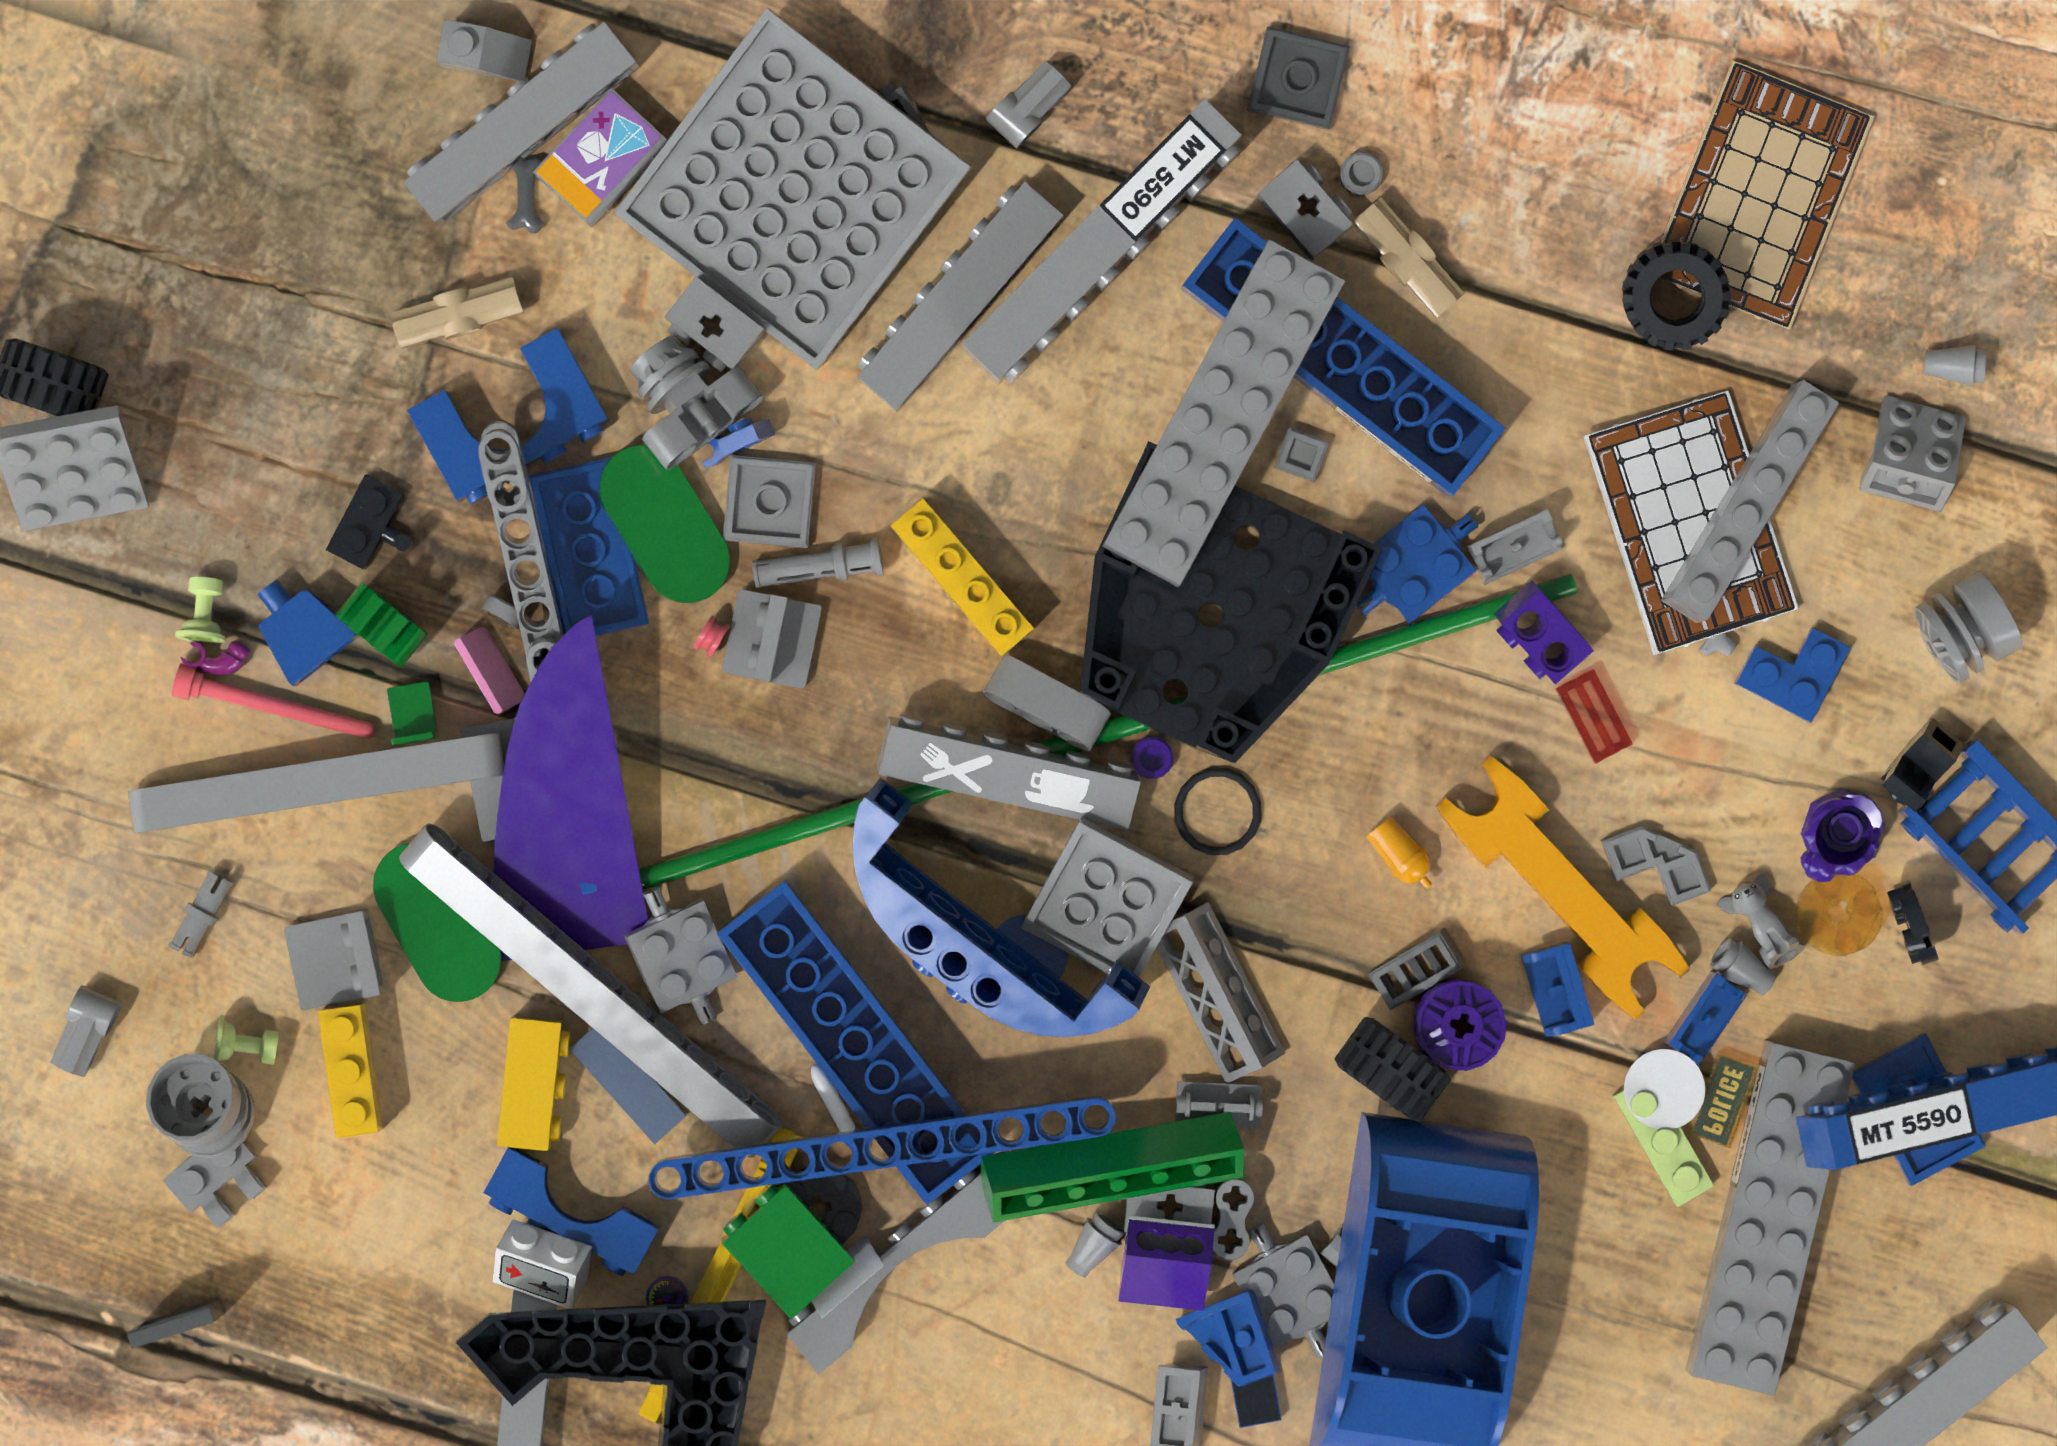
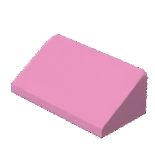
M480 627L454 640L455 647L495 714L501 715L521 703L525 693L485 627Z

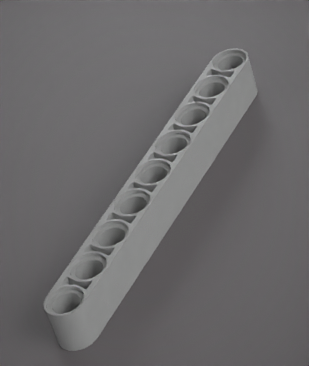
M492 733L128 791L133 830L134 833L503 776L504 761L499 733Z

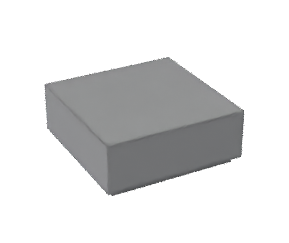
M1289 427L1274 468L1314 483L1329 442Z

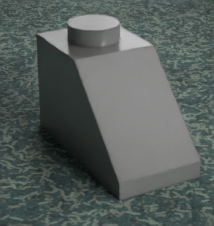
M444 19L436 61L442 68L518 82L526 77L533 41L485 26Z

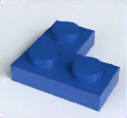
M1810 628L1792 664L1757 646H1753L1734 684L1798 718L1812 723L1851 647L1815 628Z

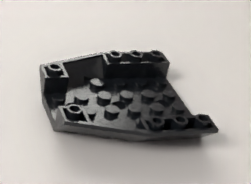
M1148 441L1095 555L1080 692L1114 712L1178 742L1236 763L1329 665L1381 553L1382 547L1343 530L1342 534L1234 485L1181 585L1176 587L1103 547L1106 538L1157 446ZM1242 527L1253 528L1259 536L1257 546L1250 550L1239 548L1234 541V535L1238 529ZM1206 604H1216L1223 611V620L1215 627H1207L1199 620V610ZM1170 681H1180L1187 687L1188 696L1180 704H1171L1163 696V688Z

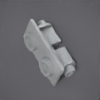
M1177 1081L1175 1122L1231 1112L1236 1127L1260 1128L1263 1111L1262 1085Z

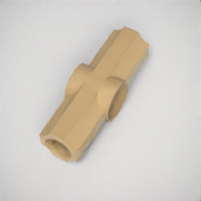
M1381 197L1353 221L1366 240L1381 254L1380 259L1389 272L1403 286L1407 285L1435 318L1465 294L1460 289V286L1436 261L1437 256L1426 241L1413 229L1409 230Z
M511 277L474 289L464 287L434 296L433 301L392 312L390 316L395 336L400 348L403 349L427 343L430 340L441 337L450 339L480 330L482 325L523 314L524 310L515 279Z

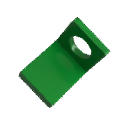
M429 682L387 689L395 738L391 739L392 745L439 738Z

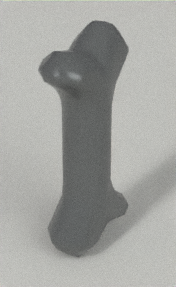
M519 156L512 162L514 165L513 170L517 176V210L513 217L506 222L507 226L512 230L524 227L530 233L536 234L543 227V222L536 214L534 208L535 174L533 171L544 160L539 156L529 159Z

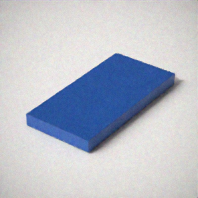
M611 458L529 476L564 635L576 623L591 615L596 636L650 624L636 561L605 513L599 499L600 477L606 463Z

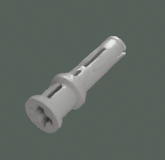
M878 537L872 538L870 543L844 546L841 542L832 546V550L752 561L756 588L822 577L836 576L837 580L846 581L851 575L875 572L877 576L884 575Z

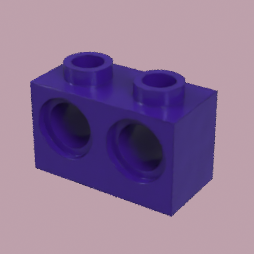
M1533 580L1494 613L1502 624L1496 631L1512 649L1519 644L1528 653L1529 656L1523 661L1539 679L1547 675L1556 685L1594 652L1588 642ZM1528 611L1536 612L1537 617L1532 626L1528 628L1517 627L1518 619L1523 613ZM1554 642H1562L1564 644L1563 651L1558 657L1553 659L1545 658V650L1550 644Z

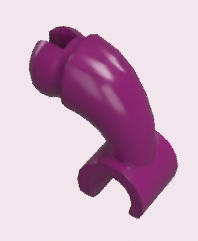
M232 641L226 652L223 651L220 655L211 657L207 655V651L202 644L190 642L192 646L200 649L201 659L196 663H191L181 657V660L188 667H197L210 674L227 675L239 671L245 665L244 662L249 656L250 650L239 642Z

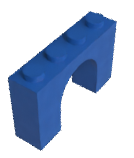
M558 328L520 348L542 388L546 405L545 416L540 429L529 441L522 444L527 467V465L540 458L543 459L544 463H548L567 452L564 445L578 437L584 443L605 431L602 424L609 421V418ZM443 390L408 409L407 411L455 499L459 502L467 499L471 505L487 497L488 494L479 458L480 442L471 434L450 394ZM492 448L493 450L498 451V452L508 450V449H494V448Z

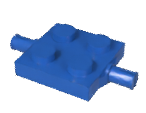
M1424 504L1373 543L1382 547L1381 553L1370 574L1374 588L1358 600L1356 607L1360 609L1372 599L1370 603L1360 610L1364 616H1367L1369 612L1385 601L1395 607L1410 625L1476 573V569L1463 554L1459 541L1478 528L1477 523L1472 521L1464 529L1460 530L1472 520V517L1466 513L1463 518L1448 529L1436 521Z

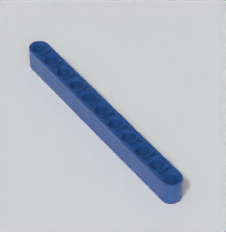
M1088 1096L674 1156L662 1159L653 1166L649 1173L648 1183L651 1191L656 1196L662 1199H675L1104 1136L1112 1130L1116 1114L1112 1104L1107 1099L1101 1096ZM1101 1105L1108 1111V1120L1102 1127L1092 1128L1084 1122V1113L1089 1106ZM1058 1111L1065 1117L1066 1125L1060 1133L1049 1134L1042 1129L1041 1119L1047 1112ZM1007 1117H1014L1023 1125L1021 1136L1015 1140H1006L998 1132L1000 1122ZM965 1123L975 1125L981 1134L979 1141L970 1147L961 1145L955 1137L957 1128ZM923 1129L932 1131L938 1139L936 1148L928 1153L918 1151L913 1144L914 1135ZM887 1136L894 1142L895 1151L889 1158L879 1159L872 1154L870 1143L875 1137ZM843 1142L851 1148L852 1158L848 1163L836 1165L830 1161L827 1152L829 1146L833 1143ZM793 1148L804 1150L809 1157L808 1167L802 1171L791 1170L785 1162V1154ZM751 1154L761 1156L766 1163V1172L759 1177L748 1176L742 1167V1161L746 1156ZM706 1161L718 1162L724 1171L722 1180L715 1184L705 1182L700 1175V1166ZM672 1167L679 1172L681 1182L677 1188L666 1190L659 1185L657 1173L661 1168Z

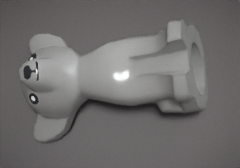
M1759 874L1754 882L1742 883L1735 888L1731 897L1721 898L1718 904L1726 913L1743 914L1749 917L1754 936L1761 945L1759 953L1769 969H1774L1798 956L1804 950V944L1799 941L1793 932H1788L1778 915L1766 907L1767 894L1770 891L1769 881L1764 874Z

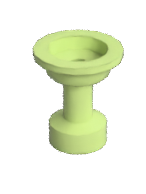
M208 577L189 578L188 591L196 595L194 619L183 623L181 630L175 632L176 638L198 643L226 642V636L221 634L219 625L211 621L213 597L222 595L224 583L222 580Z
M220 1015L213 1059L218 1062L228 1060L233 1055V1051L259 1054L261 1063L274 1065L279 1031L265 1030L262 1038L236 1034L234 1024L227 1022L225 1015Z

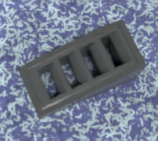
M1443 928L1369 973V976L1388 1008L1392 1010L1459 971L1467 963L1447 929ZM1438 945L1449 965L1446 967L1442 965L1432 946ZM1420 953H1423L1434 971V974L1428 976L1417 957ZM1405 962L1409 964L1419 983L1413 985L1401 964ZM1391 970H1393L1405 990L1401 994L1397 993L1386 975Z

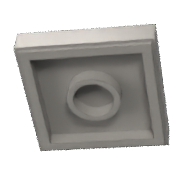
M730 455L723 539L733 542L808 548L816 463Z

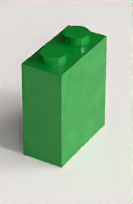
M782 1183L778 1188L775 1184H772L754 1199L758 1206L750 1214L745 1216L740 1212L723 1227L726 1235L722 1238V1245L792 1320L855 1262V1259L849 1250L787 1183Z

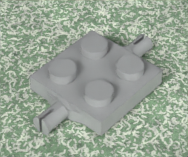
M660 887L652 888V892L649 890L644 892L643 896L648 903L653 917L643 926L625 934L624 937L657 1012L662 1014L678 1005L692 1003L701 1025L709 1023L708 1019L714 1021L717 1015H715L707 995L716 987L737 978V975L721 939L716 934L718 932L704 900L698 899L681 908L668 909Z
M1261 1223L1257 1225L1258 1231L1255 1227L1248 1231L1260 1253L1251 1263L1234 1271L1232 1275L1242 1293L1254 1291L1274 1349L1292 1339L1306 1337L1316 1358H1321L1324 1354L1321 1347L1324 1350L1326 1341L1321 1328L1329 1320L1335 1282L1308 1233L1289 1243L1275 1245L1265 1224Z

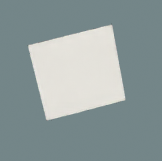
M866 1235L848 1249L854 1256L855 1262L812 1300L821 1319L884 1266Z

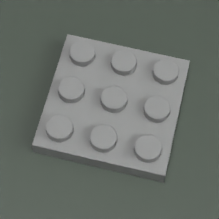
M118 405L0 427V469L22 531L149 508L148 494Z
M1081 817L1023 920L1021 928L1105 973L1118 961L1136 976L1140 977L1190 889L1194 876Z

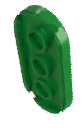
M647 445L625 448L609 459L600 477L599 499L605 513L652 588L660 596L677 603L693 604L715 594L723 585L728 575L730 566L728 547L680 467L676 465L666 470Z
M410 843L392 849L382 858L376 868L373 878L374 897L423 985L435 996L451 1002H465L481 996L493 986L498 976L501 965V950L404 868L399 856Z

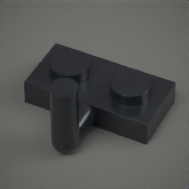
M364 475L326 551L363 570L368 566L380 541L395 547L399 551L411 552L415 547L414 539L389 526L404 494L368 475Z

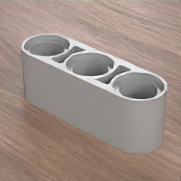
M1008 655L1003 656L982 692L984 696L998 706L1084 751L1091 750L1111 715L1110 711L1100 703Z

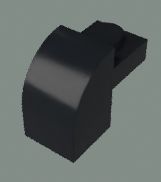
M1931 718L1886 769L1881 777L1884 781L1882 785L1888 789V793L1896 802L1907 805L1916 812L1928 798L1934 784L1957 761L1965 744L1934 718Z

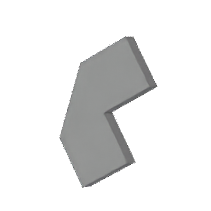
M1643 826L1601 841L1615 881L1656 867L1670 906L1711 892L1698 853L1691 848Z

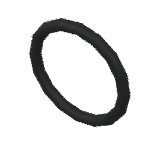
M1208 768L1192 775L1180 788L1174 803V821L1181 837L1193 849L1208 855H1228L1244 848L1255 836L1261 822V801L1255 787L1242 774L1227 768ZM1209 777H1226L1238 782L1247 791L1252 802L1253 818L1248 831L1238 841L1227 846L1211 847L1199 842L1188 832L1183 820V804L1188 792L1198 782Z

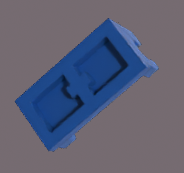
M1562 942L1521 955L1546 1037H1554L1595 1025L1570 943Z
M1710 971L1663 1042L1676 1051L1688 1056L1700 1066L1747 996L1746 993L1727 982L1719 974Z

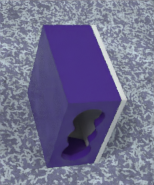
M1129 1216L1121 1262L1118 1302L1203 1311L1212 1267L1215 1225Z

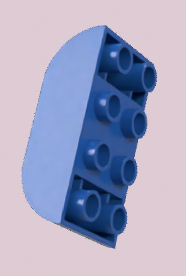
M1361 1112L1309 1446H1499L1511 1400L1537 1232L1539 1171L1535 1148L1530 1138L1522 1135Z

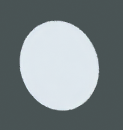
M1659 1049L1642 1055L1632 1064L1625 1078L1624 1096L1629 1110L1641 1123L1655 1129L1670 1130L1687 1124L1697 1115L1705 1098V1082L1699 1067L1688 1056L1675 1050ZM1647 1092L1654 1096L1657 1107L1651 1116L1642 1118L1632 1112L1630 1102L1635 1094Z

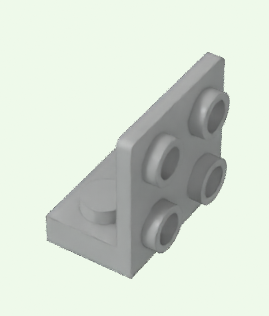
M1884 396L1880 407L1873 453L1861 476L1859 490L1941 512L1956 483L1965 417L1899 398Z
M368 909L292 925L284 929L298 999L302 1010L359 998L364 999L386 993Z

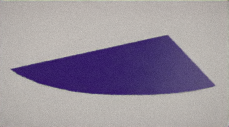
M591 615L576 623L549 650L520 703L509 741L503 770L504 775L501 782L493 872L584 950L627 945L624 935L643 926L648 921ZM580 883L594 884L597 886V890L583 895ZM501 951V961L512 960Z

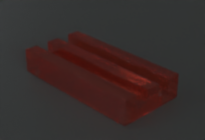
M1594 669L1555 688L1594 764L1633 745ZM1589 681L1620 741L1613 743L1583 683ZM1575 689L1605 749L1598 751L1568 691Z

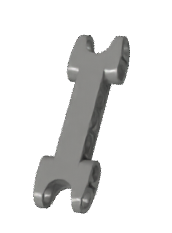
M494 421L488 424L482 432L479 444V458L488 498L492 505L526 653L530 681H532L545 658V654L541 651L544 648H548L549 651L564 635L530 490L529 476L517 429L511 423ZM494 438H502L509 443L510 448L498 452L493 450L488 442ZM506 482H510L511 486H514L511 492H508L503 487ZM513 519H522L529 524L530 533L523 538H514L507 532L506 525ZM524 560H530L538 565L540 573L536 578L525 580L517 574L516 566ZM541 602L548 607L549 615L544 620L534 621L526 615L525 608L530 603Z

